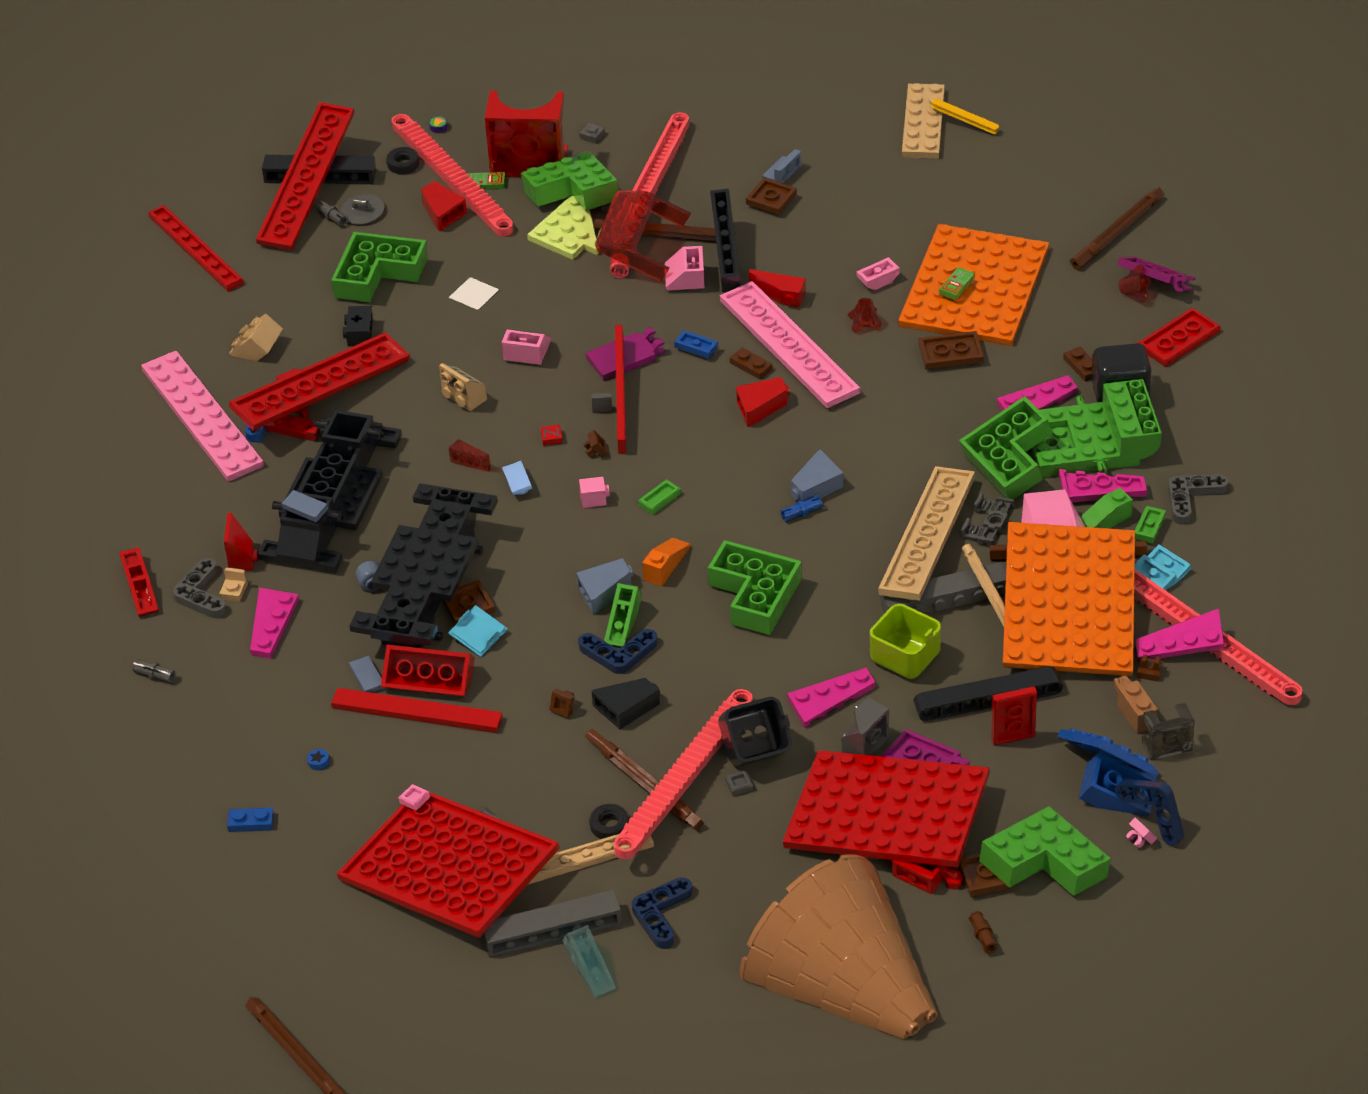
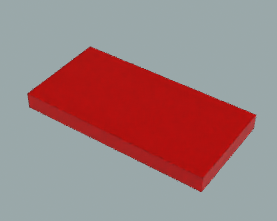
M1191 308L1138 343L1146 347L1149 357L1166 367L1219 333L1221 326L1199 311Z

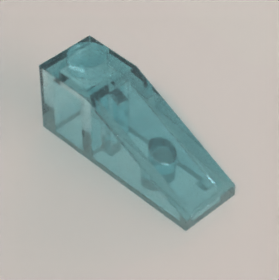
M588 925L567 933L563 942L572 962L594 998L616 989Z

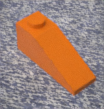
M671 538L653 548L642 562L643 580L663 586L687 553L691 544Z

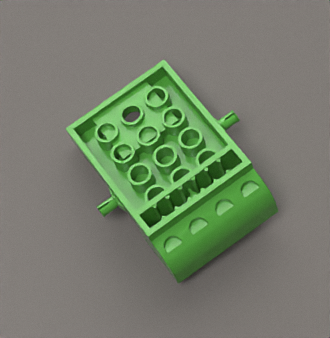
M1144 380L1103 384V402L1086 404L1084 397L1080 395V397L1077 396L1075 399L1077 405L1039 410L1048 419L1052 435L1032 447L1031 451L1034 461L1039 466L1042 478L1059 476V469L1066 470V473L1099 471V473L1107 474V469L1140 465V459L1153 455L1159 449L1162 435Z

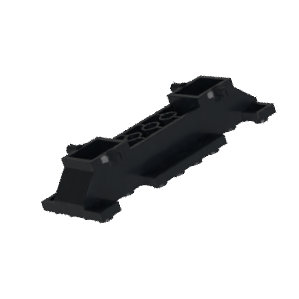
M334 410L330 418L326 417L325 421L314 420V427L320 428L322 444L315 458H305L286 496L287 498L295 490L326 503L328 510L317 522H314L283 509L282 502L273 501L272 509L279 510L281 524L278 542L264 539L257 553L259 560L336 573L343 557L342 552L326 550L337 527L357 530L383 476L382 469L367 467L377 445L396 448L402 437V429L385 427L382 423L374 422L371 415Z
M419 483L413 495V503L429 505L419 528L398 526L371 581L372 588L388 590L377 614L356 611L349 625L350 632L370 635L373 639L381 640L383 645L423 648L424 645L431 646L433 640L442 641L443 632H438L437 625L434 624V615L441 600L452 601L473 554L482 555L483 546H478V538L475 537L474 532L477 513L492 516L498 503L496 495Z

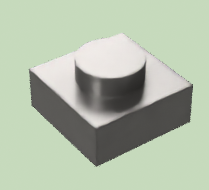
M588 123L579 133L580 139L596 144L605 134V128Z

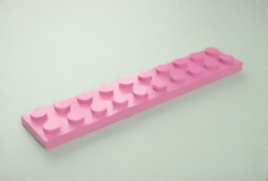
M753 281L720 295V302L826 408L860 394V387Z
M177 351L141 365L144 374L228 482L264 467L261 457Z

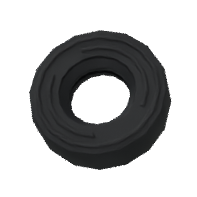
M409 147L395 148L387 154L386 158L388 169L396 174L411 173L417 169L420 161L417 151ZM402 158L409 159V161L403 163L396 162Z
M604 804L595 808L589 819L591 832L600 839L620 834L625 824L629 823L627 811L617 804ZM608 817L618 820L616 825L610 827L603 826L601 821Z

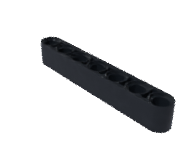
M1044 667L922 692L914 697L913 702L919 718L923 721H930L992 708V695L1033 686L1037 690V699L1053 696L1062 691L1063 684L1054 667Z

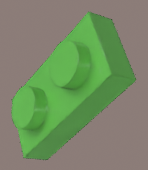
M1146 506L1135 529V539L1153 544L1166 517V510Z

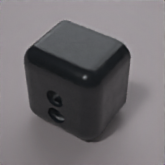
M1143 344L1104 346L1094 350L1092 354L1091 381L1097 402H1103V384L1139 379L1144 380L1150 397L1151 365L1146 347Z
M766 697L730 707L719 716L718 724L728 759L735 766H743L779 756L791 747L792 739L788 729L790 727L788 715H784L782 705L775 697ZM757 726L766 728L767 734L764 738H758L755 735V728ZM743 730H749L752 733V740L750 742H744L741 739L740 734Z

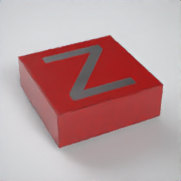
M560 425L540 427L543 446L563 443Z

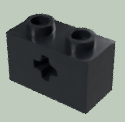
M348 306V314H344V324L346 327H343V339H347V346H356L372 338V306Z

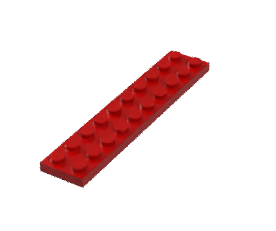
M319 102L256 238L257 244L293 250L355 114L354 108Z
M385 332L229 401V408L254 431L409 361L410 354Z

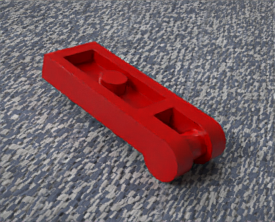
M289 415L266 425V431L309 441H315L319 436L318 432H320V428L314 427V421Z

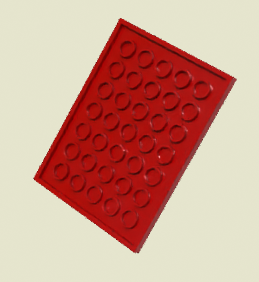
M818 750L782 841L783 848L958 867L990 775L989 767Z
M429 792L430 798L416 811L402 804L337 873L338 880L480 938L556 854L560 847L557 841Z

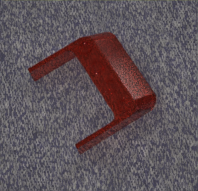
M618 191L613 197L595 241V247L599 252L661 282L670 267L637 251V245L649 215L652 212L683 227L691 213L647 191Z

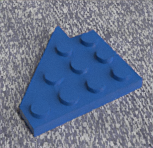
M1070 728L1069 731L1060 729L1057 736L1093 754L1101 752L1155 779L1159 773L1158 770L1154 769V765L1148 763L1149 759L1140 754L1135 755L1131 753V749L1113 744L1114 741L1105 736L1100 737L1096 734H1089Z

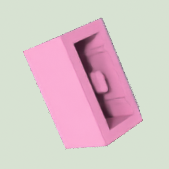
M702 246L682 247L665 262L666 290L705 288Z
M506 330L502 340L503 360L541 365L551 342V336Z

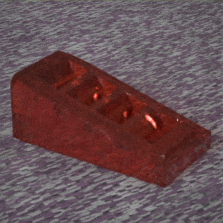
M459 439L449 447L451 462L488 472L491 470L489 454Z

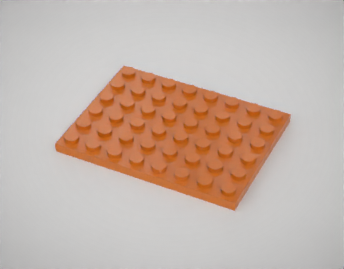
M938 224L899 317L898 326L945 335L977 331L979 341L1012 346L1048 253L1049 242ZM957 267L975 273V279L957 300L939 294V288Z
M1008 522L1002 667L1021 669L1054 667L1057 671L1132 676L1135 530Z

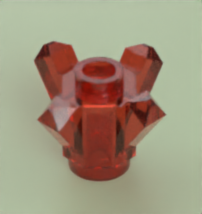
M1138 265L1128 276L1119 280V290L1122 294L1131 295L1141 301L1147 299L1146 290L1149 288V284L1152 283V278L1143 275L1145 270L1143 265Z
M859 299L855 308L847 314L852 320L854 319L851 329L855 333L861 331L862 327L872 326L873 329H879L882 325L876 314L877 309L874 307L871 299Z

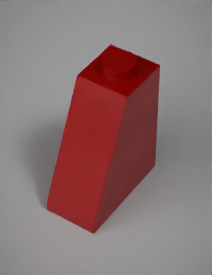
M435 180L421 189L422 203L438 231H442L467 214L465 198Z
M782 377L736 386V402L747 427L756 424L788 404L787 396H790V389L788 384H784Z

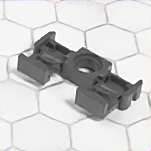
M980 492L974 504V509L978 513L981 511L987 512L988 515L983 523V527L973 526L970 523V518H967L961 529V537L977 540L978 545L984 546L985 544L988 548L989 545H995L994 540L997 534L1001 535L1008 523L1009 510L1011 508L1014 509V500L997 497L995 502V500L985 499L983 493ZM993 521H1000L999 524H991Z

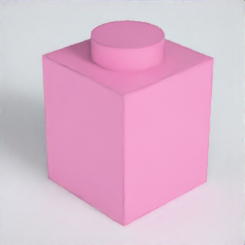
M603 477L579 479L582 508L607 505L606 497L610 496L609 485L604 484Z

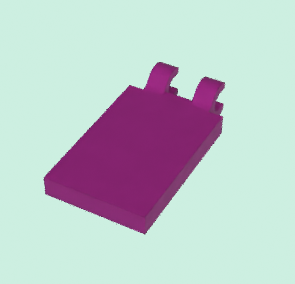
M1135 256L1119 258L1117 264L1160 281L1172 283L1178 292L1192 290L1193 288L1189 287L1187 282L1188 280L1195 281L1196 279L1193 276H1186L1184 273Z
M652 327L645 329L641 335L636 332L624 337V373L655 361L656 355L665 353V349L662 347L665 343L661 338L656 339L653 336L656 332ZM615 341L585 353L586 359L603 381L616 376Z
M907 729L881 755V757L950 764H970L968 759L961 758L960 751Z

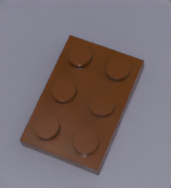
M977 331L918 338L925 370L984 362V355Z

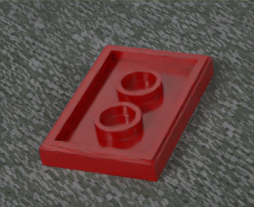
M1035 686L992 695L991 741L993 746L1035 737L1037 690Z

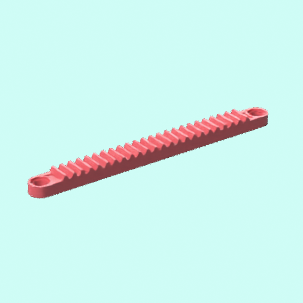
M686 113L673 114L612 228V240L615 243L623 244L630 241L633 234L636 233L638 225L641 224L649 204H651L656 191H658V187H660V183H662V179H664V175H666V171H668L681 143H683V139H685V133L689 127V116Z
M398 114L392 118L393 130L412 149L417 151L418 155L456 194L465 198L466 204L495 234L505 237L513 233V222L504 213L503 208H500L499 204L496 205L495 200H492V197H489L488 193H485L484 189H481L480 185H477L476 181H473V178L469 177V174H466L465 170H462L461 166H458V163L454 162V159H451L450 155H447V152L443 151V148L438 143L436 144V141L432 140V137L427 132L425 133V130L421 129V126L416 121L414 122L405 114Z
M1134 569V599L1136 602L1139 600L1142 606L1146 605L1148 610L1152 609L1153 614L1158 613L1160 619L1165 618L1166 623L1170 622L1172 626L1200 616V614ZM1222 631L1225 649L1209 651L1211 655L1214 653L1217 659L1221 658L1222 663L1225 664L1227 662L1229 668L1234 667L1236 673L1240 672L1241 676H1246L1249 682L1253 681L1255 686L1259 685L1262 691L1266 690L1267 695L1270 696L1272 694L1287 705H1296L1301 701L1302 687ZM1293 691L1296 693V695L1289 696L1286 694V692Z
M744 689L735 690L726 701H723L722 706H719L714 716L710 717V721H707L706 726H703L701 732H698L697 737H694L693 743L690 742L689 748L686 747L685 752L677 759L676 764L674 763L672 769L668 770V774L664 775L663 780L661 779L659 785H656L655 790L651 791L650 796H647L646 802L643 801L642 807L639 806L633 818L629 819V823L625 824L623 831L615 839L614 854L618 858L630 859L637 854L724 743L718 724L719 716L730 707L751 702L753 700L751 692ZM741 698H742V699H745V700H747V701H746V702H738L737 699H741ZM628 845L631 848L628 850H623L620 848V846Z

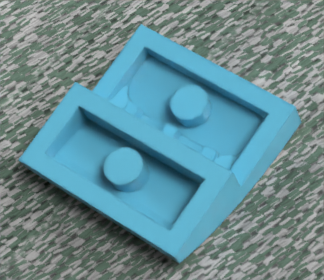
M1158 545L1148 556L1144 554L1134 564V569L1164 590L1175 585L1192 569L1191 564L1161 545Z

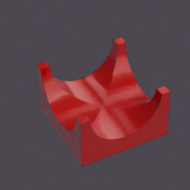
M490 91L485 113L490 173L505 172V177H522L521 172H525L529 168H538L546 163H554L568 157V145H563L562 131L564 92H556L554 98L541 107L522 110L506 106L499 100L497 91Z

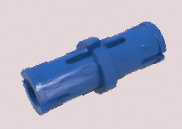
M819 496L803 502L800 500L793 506L781 509L780 514L784 522H787L793 518L804 517L807 513L821 509L823 504Z

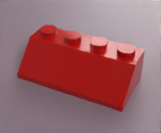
M386 645L381 687L465 696L472 680L475 657L469 653Z

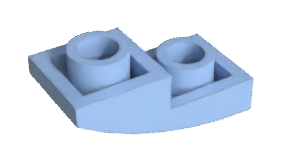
M521 461L502 467L513 496L516 494L523 495L532 489Z

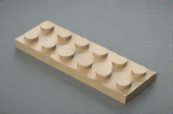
M908 84L902 158L939 159L943 113L932 109L931 103L934 98L944 101V85Z

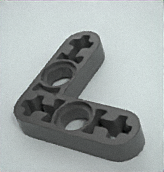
M1220 474L1171 477L1169 479L1168 492L1173 521L1182 525L1189 523L1192 511L1189 496L1224 494L1228 490V478ZM1195 483H1200V484H1202L1203 486H1202V487H1196V486H1194L1193 484H1195ZM1176 498H1182V499H1184L1185 501H1183V502H1177V501H1175V499H1176Z
M201 559L174 587L173 595L175 602L211 618H220L226 613L224 600L202 590L217 573L214 559ZM193 579H200V581L196 583L190 582ZM197 599H204L201 603H195Z

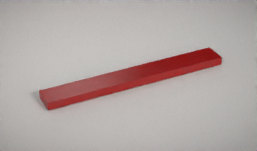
M165 205L148 212L149 218L227 292L244 284L243 278Z
M615 325L618 454L626 452L623 326Z
M337 688L331 702L332 708L495 733L498 732L503 718L502 712L344 688Z

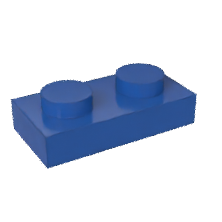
M683 330L674 341L675 348L709 359L717 350L718 341Z
M273 807L229 809L228 832L273 830Z

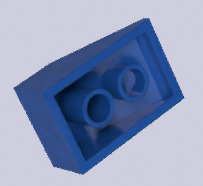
M1098 752L1086 764L1079 799L1101 809L1148 816L1152 805L1121 801L1115 793V787L1124 779L1157 782V779ZM1141 788V792L1148 797L1147 792Z

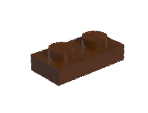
M1081 346L1063 353V359L1084 381L1091 379L1092 358Z
M743 347L730 357V364L758 379L763 378L773 369L771 362Z

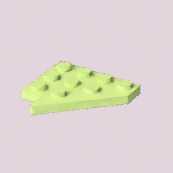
M574 196L565 200L527 234L529 241L572 260L583 250L595 255L599 254L590 210H585L576 201Z

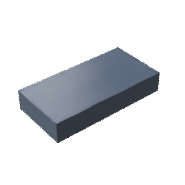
M295 490L282 502L283 509L314 522H317L328 510L326 503Z
M369 656L349 662V668L362 691L374 693L385 689L381 687L382 678Z

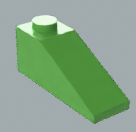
M1118 488L1100 498L1080 518L1085 527L1109 529L1132 517L1133 499L1121 488Z
M617 584L604 639L611 646L622 647L627 643L638 615L642 592L639 587Z

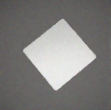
M470 277L449 298L478 310L499 289Z

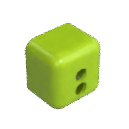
M904 604L891 606L870 629V657L872 661L908 679L917 678L939 654L941 649L940 622Z

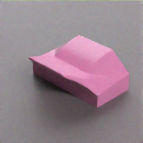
M889 257L857 271V277L867 288L873 290L892 283L899 275V267Z

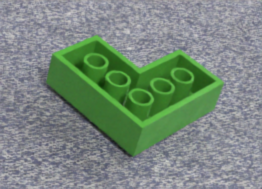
M590 151L581 152L576 156L565 157L561 161L549 162L544 166L529 168L527 171L521 172L524 192L537 207L574 196L576 201L585 210L620 200L617 179Z
M353 232L331 280L334 298L371 302L381 278L418 282L428 260L426 240Z
M1024 396L960 439L959 442L964 456L1005 498L1014 500L1043 480L1038 464L1026 452L1052 435L1048 419Z
M726 540L723 541L708 566L709 586L738 593L730 606L731 624L768 635L772 633L802 580V561Z
M1050 806L982 841L979 861L1008 887L1044 870L1073 896L1106 879L1111 860L1109 856Z

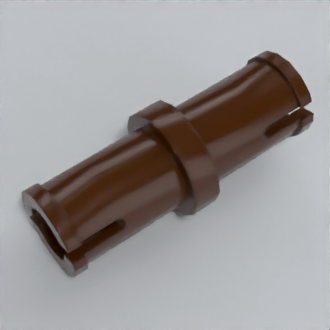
M975 911L971 913L969 921L974 928L976 939L980 940L985 953L991 954L995 952L998 944L992 935L991 926L986 923L982 912Z

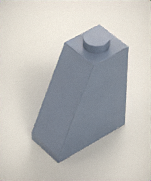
M819 450L791 480L790 494L795 501L801 500L803 502L819 496L820 499L844 488L843 472L822 450Z
M623 558L576 573L577 588L592 615L598 613L614 600L618 583L632 585L631 577H633V570L630 565L625 563Z

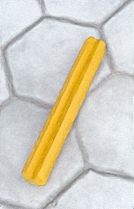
M934 98L931 103L932 109L996 135L999 130L998 124L937 98Z

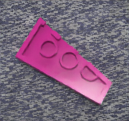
M1067 375L998 397L997 405L1003 411L1025 396L1038 410L1049 409L1050 405L1054 403L1059 404L1075 395L1078 387L1070 376Z
M1059 469L1061 488L1066 490L1072 503L1096 501L1118 488H1121L1130 497L1147 496L1144 476L1116 474L1115 477L1106 475V473L1097 472V475H1087L1085 471H1076L1075 474L1066 473V470Z
M259 588L250 647L251 656L272 658L299 602L298 594Z
M1219 609L1136 639L1139 662H1141L1143 654L1147 655V658L1155 659L1160 657L1161 659L1225 649Z
M863 668L787 693V697L802 725L806 728L816 718L820 720L827 716V712L834 708L839 709L844 706V702L850 699L855 700L874 689L875 681L868 669Z

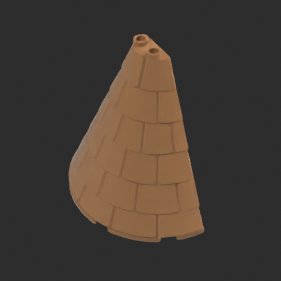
M852 854L841 855L840 859L834 863L828 859L799 876L786 888L788 894L780 903L774 901L769 906L747 942L748 947L751 949L748 957H742L739 978L742 981L766 987L768 991L820 1007L822 1011L904 1040L909 1036L915 1035L920 1028L927 1023H932L938 1016L930 994L923 983L918 966L913 959L908 942L903 935L898 918L893 911L887 892L883 887L879 872L869 860L862 856Z

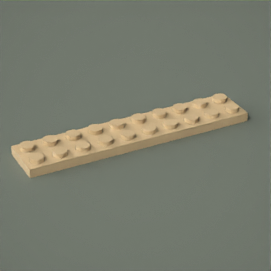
M935 466L878 588L879 595L920 601L975 479V471Z

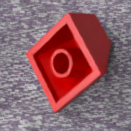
M227 513L224 547L228 568L245 571L254 570V564L258 562V550H254L252 539L234 515Z

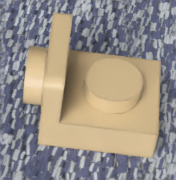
M225 568V581L219 593L220 598L240 602L248 585L245 570Z

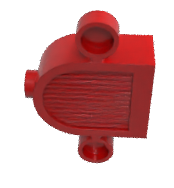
M890 860L892 862L893 877L929 894L935 891L942 880H945L946 887L952 890L959 889L963 885V874L958 870L950 869L951 866Z

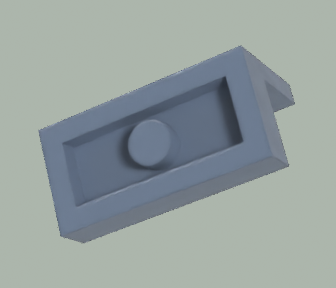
M794 149L787 157L782 156L762 175V178L784 183L801 167V151Z

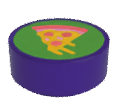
M436 116L429 120V128L433 132L440 133L448 127L447 119L442 116Z

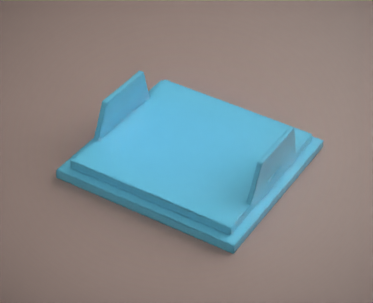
M475 605L458 620V623L448 634L479 657H482L508 628Z

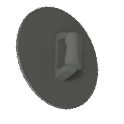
M361 194L345 201L341 206L340 213L348 217V223L363 225L377 220L383 214L385 206L382 199L378 196Z

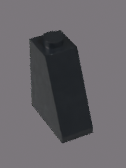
M646 678L591 691L593 707L618 729H622L660 705V690L658 686Z

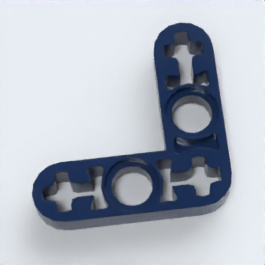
M645 629L619 650L591 633L581 635L578 639L579 650L583 654L613 673L622 674L657 646L658 639L657 633L654 630ZM631 649L639 650V652L635 654H631L628 651ZM602 651L609 652V654L605 656L599 655V653Z
M1124 779L1115 787V793L1121 801L1153 805L1160 834L1166 844L1174 846L1184 838L1174 793L1167 783ZM1141 788L1147 792L1148 797L1141 792ZM1164 810L1168 811L1171 819L1164 814Z
M685 877L674 879L640 894L632 900L634 916L658 948L666 949L674 943V932L660 911L691 897L692 883ZM659 895L668 896V898L663 901L656 899V897ZM650 919H657L659 921L654 925L647 923ZM659 931H661V934L665 937V939L663 937H660Z

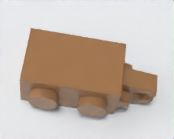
M1126 675L1114 679V687L1118 693L1117 706L1135 732L1139 734L1156 728L1158 709L1138 680L1132 682Z

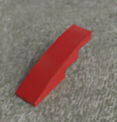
M137 547L119 552L138 616L158 612V606L140 548Z

